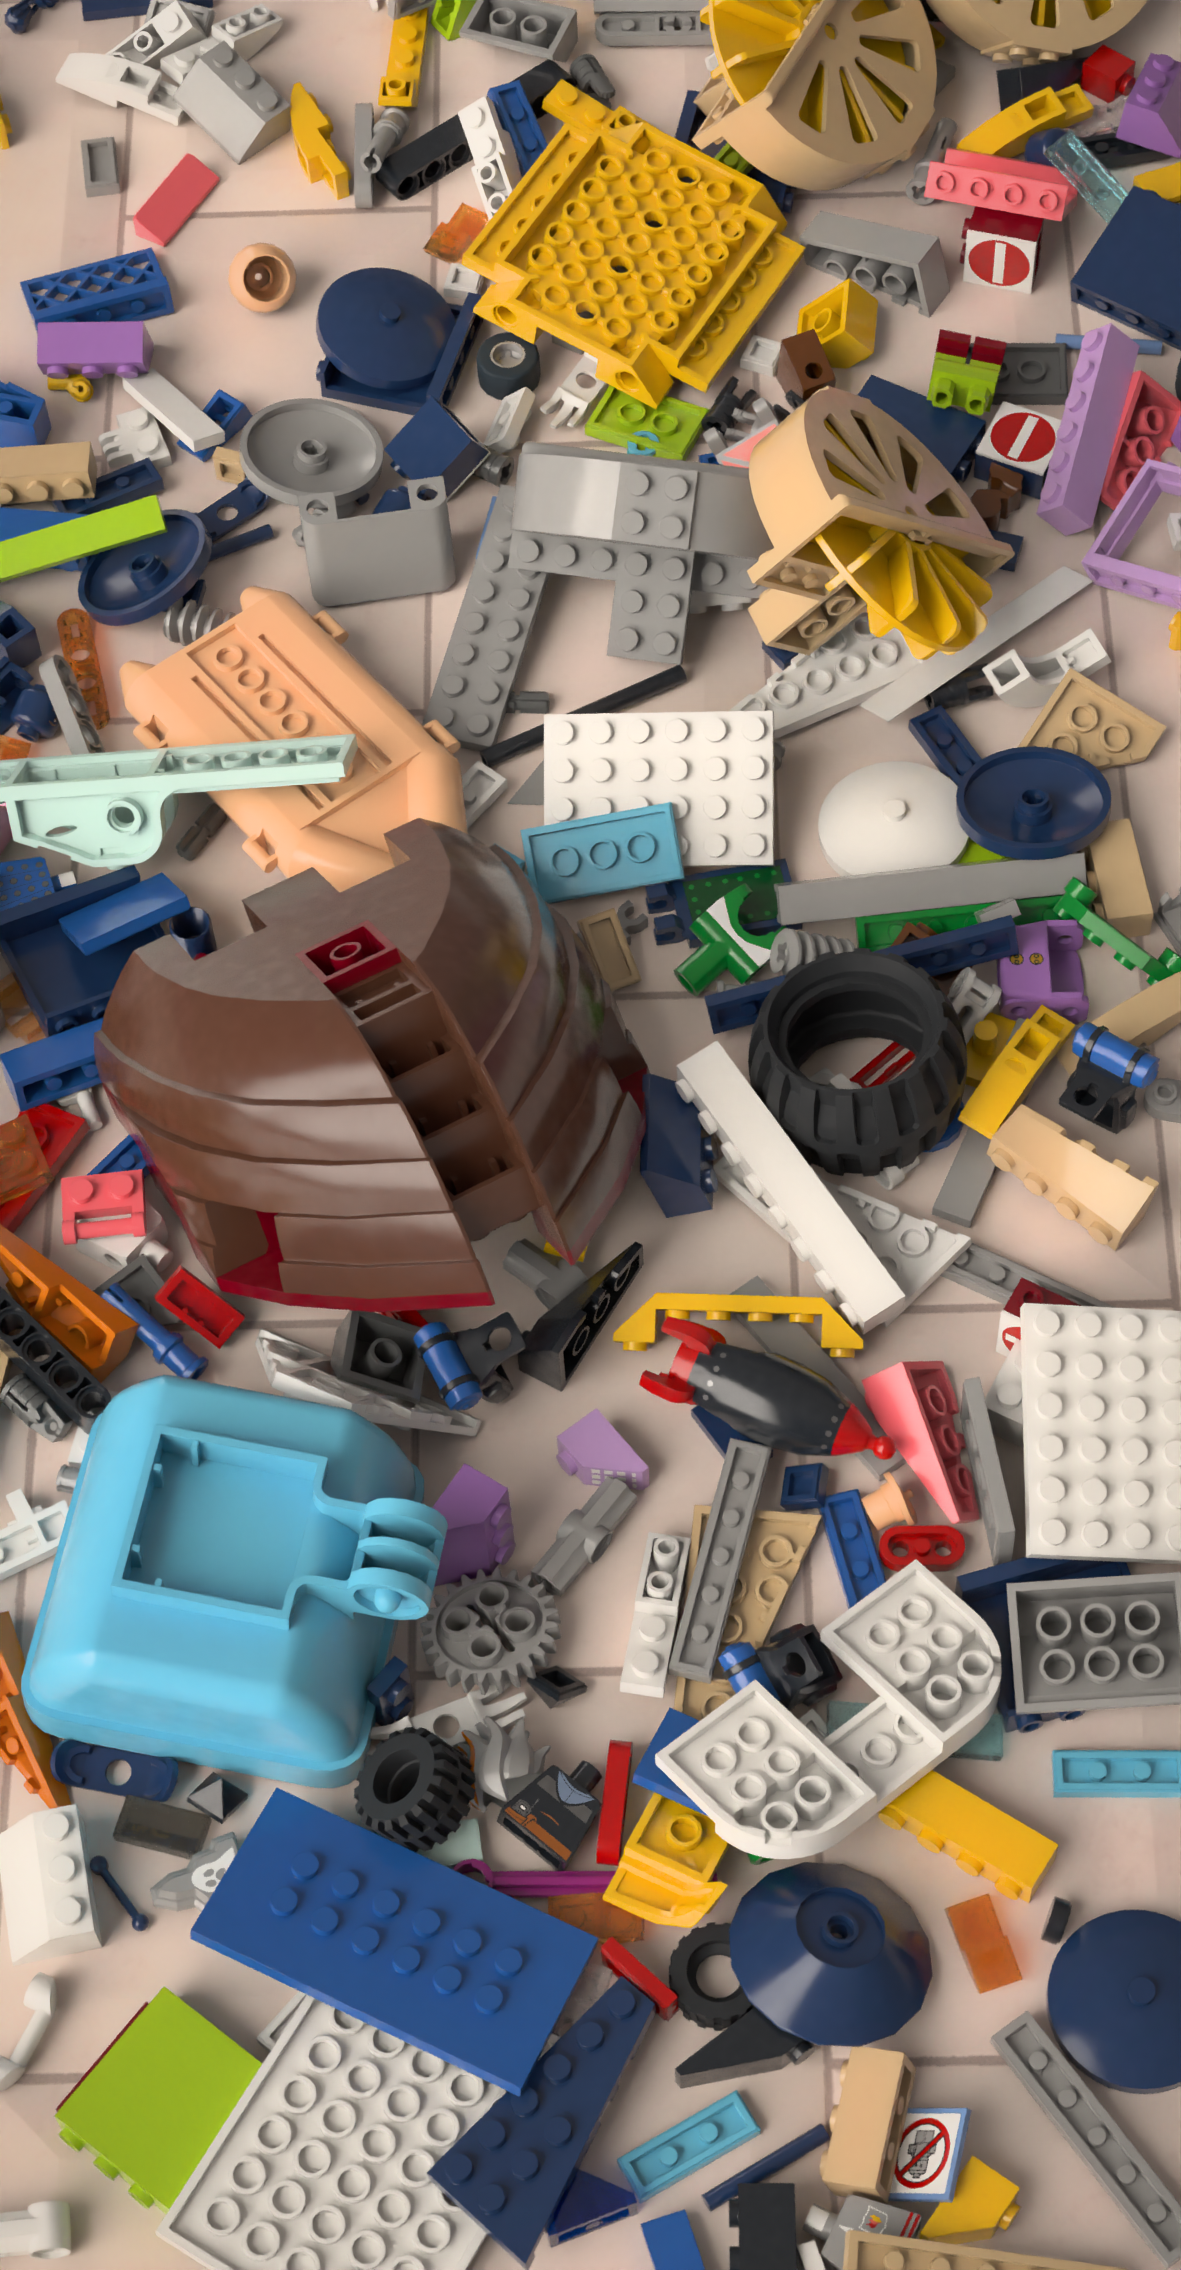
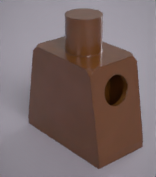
M814 329L781 340L776 378L785 394L791 389L805 401L819 389L825 388L827 385L835 388L836 384L834 372Z

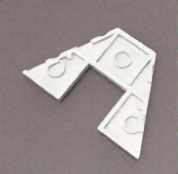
M260 1328L255 1345L271 1387L284 1392L283 1397L346 1408L372 1423L391 1425L406 1431L416 1428L476 1436L482 1420L455 1409L450 1410L448 1406L420 1395V1400L416 1404L390 1395L379 1396L349 1382L340 1380L329 1374L332 1357Z

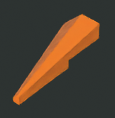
M0 1224V1267L9 1279L5 1286L15 1301L102 1383L128 1356L139 1324Z

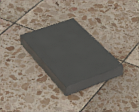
M974 343L969 345L966 364H970ZM1007 343L992 405H1001L1003 401L1014 405H1065L1068 397L1066 343Z

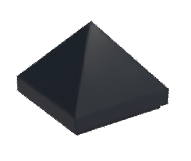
M557 1665L535 1672L536 1678L527 1677L526 1680L550 1709L585 1693L588 1687L585 1683Z
M212 1772L187 1797V1802L223 1824L248 1799V1793L215 1772Z

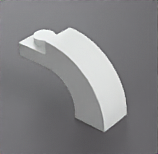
M1089 628L1046 655L1027 658L1020 656L1015 649H1012L982 668L1002 701L1011 706L1028 708L1046 705L1069 668L1088 677L1112 661L1092 629Z

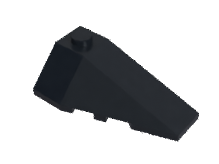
M634 1242L541 1316L531 1331L525 1330L522 1333L527 1347L517 1353L520 1371L561 1392L563 1391L644 1265L642 1244Z

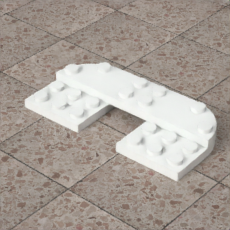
M917 1559L821 1630L820 1641L880 1695V1697L824 1740L820 1741L755 1679L655 1754V1764L715 1822V1833L723 1840L747 1853L773 1859L802 1858L825 1851L846 1838L966 1744L988 1723L997 1706L1000 1692L1001 1653L997 1640L986 1622Z

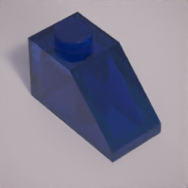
M578 2169L570 2188L565 2190L554 2212L555 2218L548 2232H545L550 2247L553 2248L638 2214L635 2195L626 2189Z

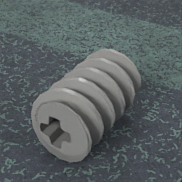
M181 597L168 608L164 618L163 633L169 641L174 643L181 642L183 646H188L230 620L236 614L229 612L223 621L222 609L216 608L210 616L209 605L202 604L197 612L196 601L189 600L184 607V600Z
M785 928L774 938L770 953L771 970L773 973H778L782 969V974L786 975L799 964L805 965L816 960L818 955L834 951L835 954L853 952L855 946L849 939H837L833 936L824 937L822 934L816 933L810 935L805 931L796 932L794 929Z

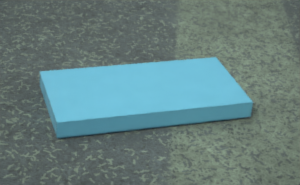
M671 802L520 830L528 877L540 892L543 900L548 904L685 879L673 803Z

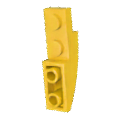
M563 79L558 82L543 100L542 109L564 123H568L591 136L597 128L608 133L609 130L642 122L652 126L621 105L615 111H612Z
M297 82L293 84L290 112L298 160L311 184L323 179L336 199L341 200L350 196L348 181L352 179L350 169L344 160L340 161L337 158L335 148L331 142L330 134L334 132L330 117L326 113H321L312 92L307 93L302 84Z
M1078 84L1055 93L1051 87H1048L999 112L961 140L956 148L1012 158L1025 152L1026 143L1034 133L1055 127L1064 129L1092 117L1094 107Z
M1041 1005L1031 1019L1027 1018L1005 1046L961 1111L958 1120L991 1140L996 1131L1029 1094L1035 1080L1071 1036L1075 1024Z

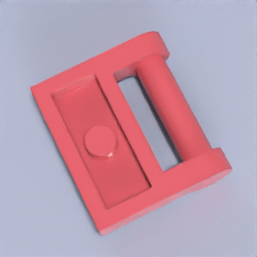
M142 1169L61 1178L62 1235L65 1245L77 1244L79 1239L133 1234L134 1237L147 1236L145 1186ZM131 1214L130 1218L77 1223V1220Z

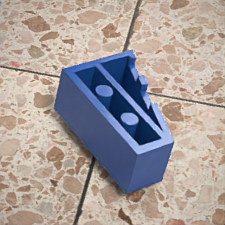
M0 382V447L44 445L51 430L45 399L11 382H8L7 385Z

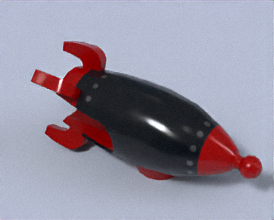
M669 1316L664 1321L661 1331L683 1342L676 1353L668 1375L662 1372L657 1375L647 1370L642 1373L639 1385L650 1393L672 1403L699 1405L728 1423L742 1436L765 1446L793 1454L841 1456L860 1453L869 1449L873 1450L874 1455L881 1460H888L895 1455L897 1449L895 1441L885 1435L876 1437L866 1418L854 1403L830 1380L804 1364L776 1352L758 1353L749 1349L726 1344L725 1337L720 1332L698 1323Z

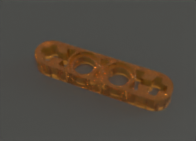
M68 609L61 613L57 619L63 656L71 666L77 682L85 678H91L96 681L92 687L88 689L80 688L86 705L87 702L94 701L96 714L91 715L96 729L100 730L109 723L110 710L90 618L81 609ZM78 624L80 637L73 638L71 625ZM78 650L90 652L89 656L83 660L71 658L72 654Z

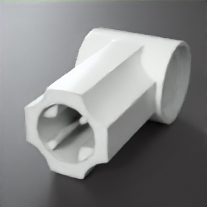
M43 2201L28 2206V2210L0 2213V2257L29 2254L32 2258L54 2259L71 2254L70 2204L64 2201Z

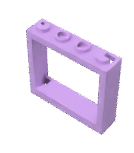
M1147 459L1081 564L1089 578L1093 580L1092 583L1094 585L1181 610V577L1119 560L1160 494L1166 492L1181 496V467L1169 461L1166 464Z

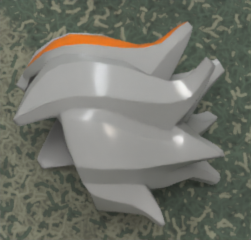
M489 1716L483 1719L486 1726L482 1722L475 1724L480 1736L468 1730L462 1731V1735L468 1745L459 1743L458 1749L470 1761L472 1765L470 1770L475 1773L476 1779L471 1786L475 1789L474 1799L470 1800L469 1803L472 1807L483 1813L487 1810L490 1802L503 1807L544 1771L545 1757L550 1751L551 1746H545L534 1752L528 1742L530 1733L527 1730L525 1731L524 1717L519 1719L509 1734Z

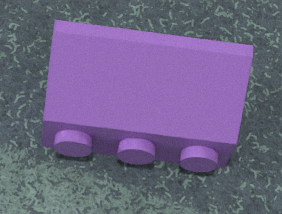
M1150 53L1125 103L1116 138L1179 159L1181 158V62L1175 61L1172 57L1165 54L1157 55Z
M143 321L38 323L37 364L43 375H47L49 378L65 379L68 378V374H82L83 377L91 379L102 378L103 374H117V376L122 378L138 377V373H148L154 343Z
M464 1463L432 1507L441 1513L448 1523L435 1586L459 1582L463 1574L469 1579L477 1578L479 1569L483 1570L485 1576H489L499 1563L505 1565L516 1547L508 1488Z

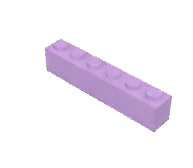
M1112 323L1086 332L1081 342V351L1073 372V380L1065 402L1061 425L1057 431V439L1049 461L1045 484L1040 494V502L1036 514L1065 536L1092 528L1140 347Z

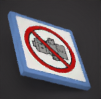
M908 2108L888 2201L953 2202L971 2115L970 2109Z

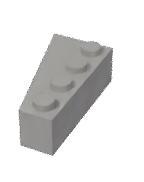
M820 211L799 237L801 245L806 247L804 258L807 265L844 281L847 277L853 278L864 290L871 293L878 289L892 295L891 301L903 307L908 302L919 307V314L928 318L932 316L950 292L940 240L937 236Z

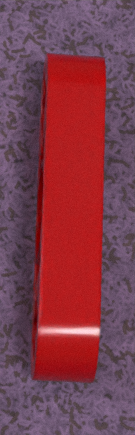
M610 1740L596 1864L619 1866L632 1764L633 1742Z

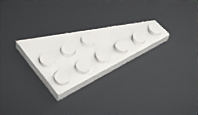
M862 612L812 654L805 655L799 653L791 660L790 666L780 674L778 672L774 673L767 679V684L754 695L749 694L729 711L773 710L774 738L777 739L863 703L925 660L917 659L912 655L902 633L895 627L880 638L870 632L868 613Z
M725 1156L713 1166L717 1180L790 1243L793 1239L786 1229L779 1230L771 1221L767 1213V1209L770 1207L762 1196L756 1198L749 1191L744 1182L746 1174L738 1164L732 1166ZM816 1174L905 1294L904 1308L881 1323L886 1328L972 1245L971 1238L960 1233H957V1235L938 1228V1225L924 1218L923 1220L914 1218L900 1212L896 1206L845 1185L837 1186L821 1179V1175Z

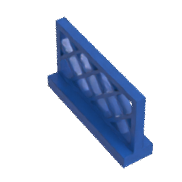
M152 247L20 282L37 336L38 323L143 321L175 312L169 283L166 276H163ZM149 261L143 269L133 267L136 264ZM114 272L110 278L100 276L102 273ZM124 276L134 278L131 283L121 281ZM72 281H81L77 287L67 285ZM92 284L101 286L97 292L87 290ZM42 289L48 290L43 296L31 293ZM59 293L68 295L64 301L54 299Z

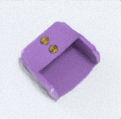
M1045 920L1015 926L1019 954L996 959L998 986L1002 989L999 998V1011L1001 1015L1016 1021L1018 1017L1025 1020L1027 1018L1031 1019L1039 1007L1044 1005L1075 1025L1085 1021L1088 1016L1089 998L1084 995L1082 967L1076 951L1082 947L1083 925L1077 923V920ZM1064 935L1071 936V937H1068V938H1060L1061 936H1064Z

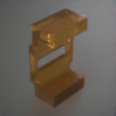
M12 972L0 980V1003L6 1020L28 1005ZM32 1011L12 1026L7 1021L5 1022V1027L16 1038L20 1036L27 1044L45 1037Z

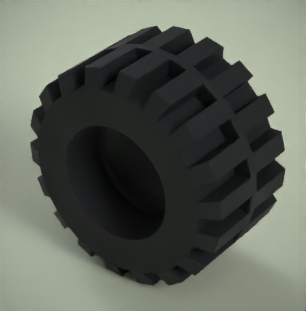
M407 1727L402 1733L399 1731L391 1733L386 1742L381 1740L375 1746L376 1751L372 1755L369 1754L364 1761L366 1764L364 1769L358 1773L356 1780L359 1782V1786L354 1789V1798L358 1800L355 1808L357 1813L362 1816L361 1820L364 1824L386 1839L414 1852H417L419 1849L427 1851L433 1849L435 1842L441 1845L448 1840V1834L451 1831L456 1832L461 1826L459 1822L462 1817H467L471 1809L468 1806L469 1801L474 1799L475 1789L471 1787L476 1781L475 1773L470 1770L472 1765L462 1753L425 1728L420 1727L417 1730L414 1727Z

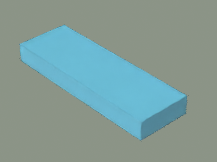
M1052 1750L1054 1798H1181V1750Z
M736 2090L618 2158L617 2164L641 2204L760 2135L761 2129Z

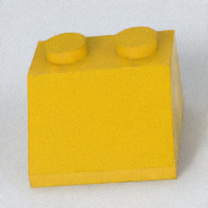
M848 278L799 310L797 334L814 329L831 368L848 369L858 362L866 360L874 353L878 300L852 279Z

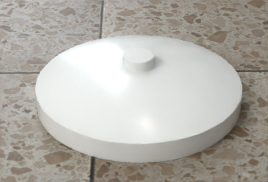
M882 762L852 772L832 788L825 798L819 813V841L824 857L840 876L957 864L965 854L971 840L961 828L956 814L958 786L941 772L913 762Z

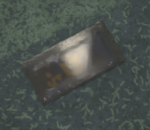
M127 1794L112 1835L115 1841L191 1860L194 1854L202 1851L212 1820L206 1814Z

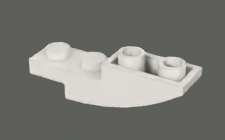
M262 3L253 6L250 9L213 24L211 37L161 58V71L181 85L197 59L223 41L247 62L277 33L283 25V19Z
M70 53L56 77L57 83L117 108L120 102H123L177 126L185 113L173 100V95L179 87L161 80V71L130 60L94 53Z
M484 96L459 111L458 115L476 164L471 169L490 221L521 181V175L510 134L502 129L492 99Z
M648 1533L635 1597V1611L620 1680V1692L658 1698L664 1697L668 1667L676 1641L691 1538Z

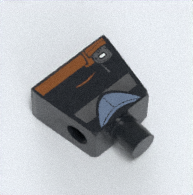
M584 1760L581 1761L570 1776L559 1767L552 1765L502 1807L497 1822L556 1871H565L602 1805L597 1798L590 1794L602 1779V1775L592 1764Z

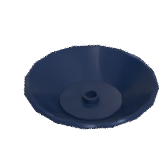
M802 1862L768 1873L742 1896L729 1928L731 1967L748 2001L780 2030L816 2045L860 2047L895 2035L921 2010L933 1976L929 1939L911 1906L880 1879L844 1864ZM831 1934H839L843 1937V1939H838Z

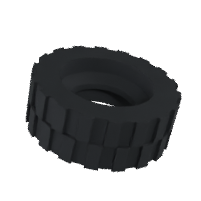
M713 1922L707 1923V1926L692 1929L688 1936H683L680 1939L677 1949L673 1950L669 1966V1987L678 1996L677 2007L682 2010L683 2016L688 2021L696 2022L697 2026L701 2028H714V2031H722L723 2028L730 2027L754 2008L748 2001L741 1985L733 1994L727 1997L714 1998L705 1994L698 1986L696 1980L697 1969L706 1958L714 1955H724L730 1958V1923L724 1922V1925Z

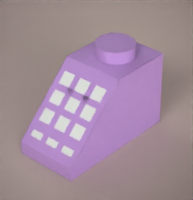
M597 1408L557 1436L558 1454L556 1458L558 1463L569 1476L575 1473L584 1485L600 1486L607 1477L621 1480L628 1485L629 1489L644 1490L650 1486L649 1467Z

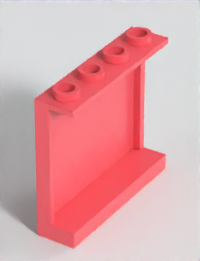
M948 147L944 163L930 161L924 197L1062 221L1077 204L1083 171Z

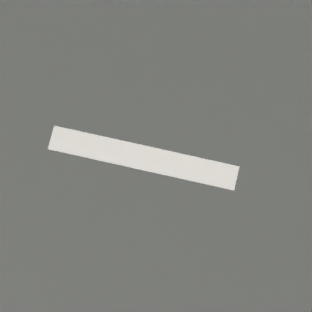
M1066 566L1061 567L989 616L986 629L963 650L953 655H946L938 651L859 706L889 722L1085 588L1093 580Z

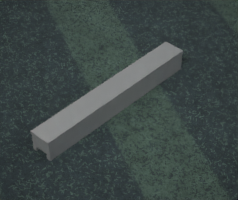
M1074 852L1063 857L1045 860L1006 858L774 884V891L777 896V922L781 925L997 902L1009 897L1016 900L1061 895L1066 892L1063 888L1072 876L1087 885L1084 853Z

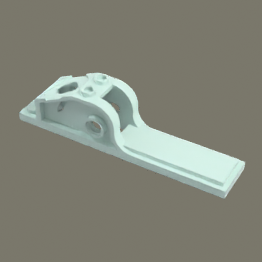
M356 734L0 760V805L6 802L13 841L34 848H38L39 845L71 856L70 860L91 867H107L109 870H120L129 865L142 863L156 853L166 831L170 828L177 815L179 793L340 782L341 778L346 776L357 752ZM58 827L71 829V831L60 834L47 833Z

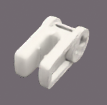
M966 967L960 972L947 995L957 1015L966 1006V1011L960 1020L966 1045L974 1034L975 1025L983 1021L992 1011L1002 992V989L996 984L988 985L976 977V972L970 967ZM972 988L973 990L978 992L980 996H977L976 994L971 992L970 989Z

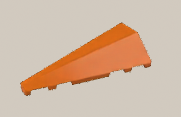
M9 1611L0 1613V1757L7 1765H15L26 1779L23 1786L30 1794H38L50 1809L72 1805L65 1784L57 1781L51 1772L50 1760L53 1746L50 1736L32 1723L25 1709L21 1692V1678L26 1662Z

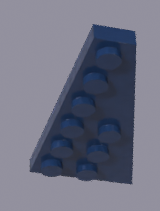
M623 1976L538 2060L520 2097L507 2091L427 2172L429 2180L526 2270H529L535 2258L534 2252L544 2232H548L555 2218L554 2212L565 2190L570 2188L601 2125L600 2119L609 2101H613L619 2089V2081L629 2061L633 2060L657 2012L655 2004Z

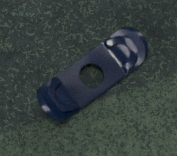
M246 476L236 489L201 512L193 514L201 519L211 535L212 542H215L262 511L272 497L255 487ZM224 507H232L238 511L237 516L232 520H222L217 516V513Z
M70 1739L63 1740L56 1745L50 1760L51 1772L54 1778L65 1785L138 1800L165 1802L170 1798L176 1783H178L179 1768L175 1759L95 1746ZM122 1760L127 1762L131 1767L129 1780L122 1785L111 1784L107 1779L108 1767L115 1761Z

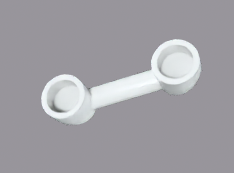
M42 1972L37 1973L32 1979L24 1997V2006L35 2010L34 2015L10 2059L0 2055V2092L11 2087L23 2075L25 2067L51 2019L55 2016L57 2004L56 1983L53 1977Z

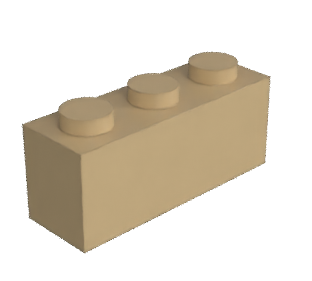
M91 441L0 448V504L95 498L97 464Z
M1130 818L1109 821L1105 830L1095 841L1077 851L1085 855L1087 886L1098 894L1094 899L1095 903L1092 904V911L1128 938L1150 935L1154 912Z
M863 2046L851 2047L849 2060H845L842 2064L840 2071V2085L842 2087L839 2105H834L830 2116V2129L832 2132L829 2150H824L820 2160L822 2181L835 2196L847 2197L848 2195H856L888 2204L916 2073V2067L904 2052Z

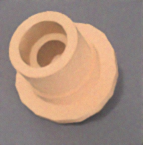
M889 1471L884 1473L883 1476L887 1482L882 1484L876 1491L861 1499L874 1526L879 1531L906 1520L909 1526L916 1525L918 1522L917 1515L909 1500L914 1496L911 1489L904 1492Z

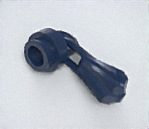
M22 0L8 8L5 14V24L16 34L25 33L32 16L39 7L42 9L54 7L59 0Z

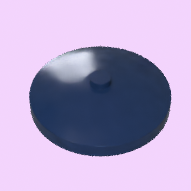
M379 267L356 270L345 274L333 282L322 296L316 317V334L324 354L337 369L362 384L390 390L413 388L432 380L455 326L454 316L450 307L432 286L409 273Z
M162 510L168 532L93 554L83 569L78 584L79 600L88 614L101 624L123 626L148 619L178 601L200 578L211 556L212 538L201 519L186 510Z
M1018 747L989 755L974 764L963 775L956 793V814L964 832L978 845L993 853L1022 860L1053 859L1085 848L1105 830L1111 813V790L1103 774L1090 762L1075 754L1048 747Z
M1120 1910L1099 1916L1078 1928L1062 1945L1053 1962L1047 1984L1046 2007L1054 2037L1067 2058L1081 2072L1108 2088L1132 2094H1155L1181 2086V1922L1167 1915L1146 1910Z

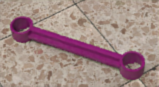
M478 1859L463 1860L452 1869L463 1875L469 1872L481 1873L484 1875L485 1881L489 1883V1887L512 1898H603L608 1885L616 1871H491L486 1863ZM715 1872L711 1882H718L717 1872Z

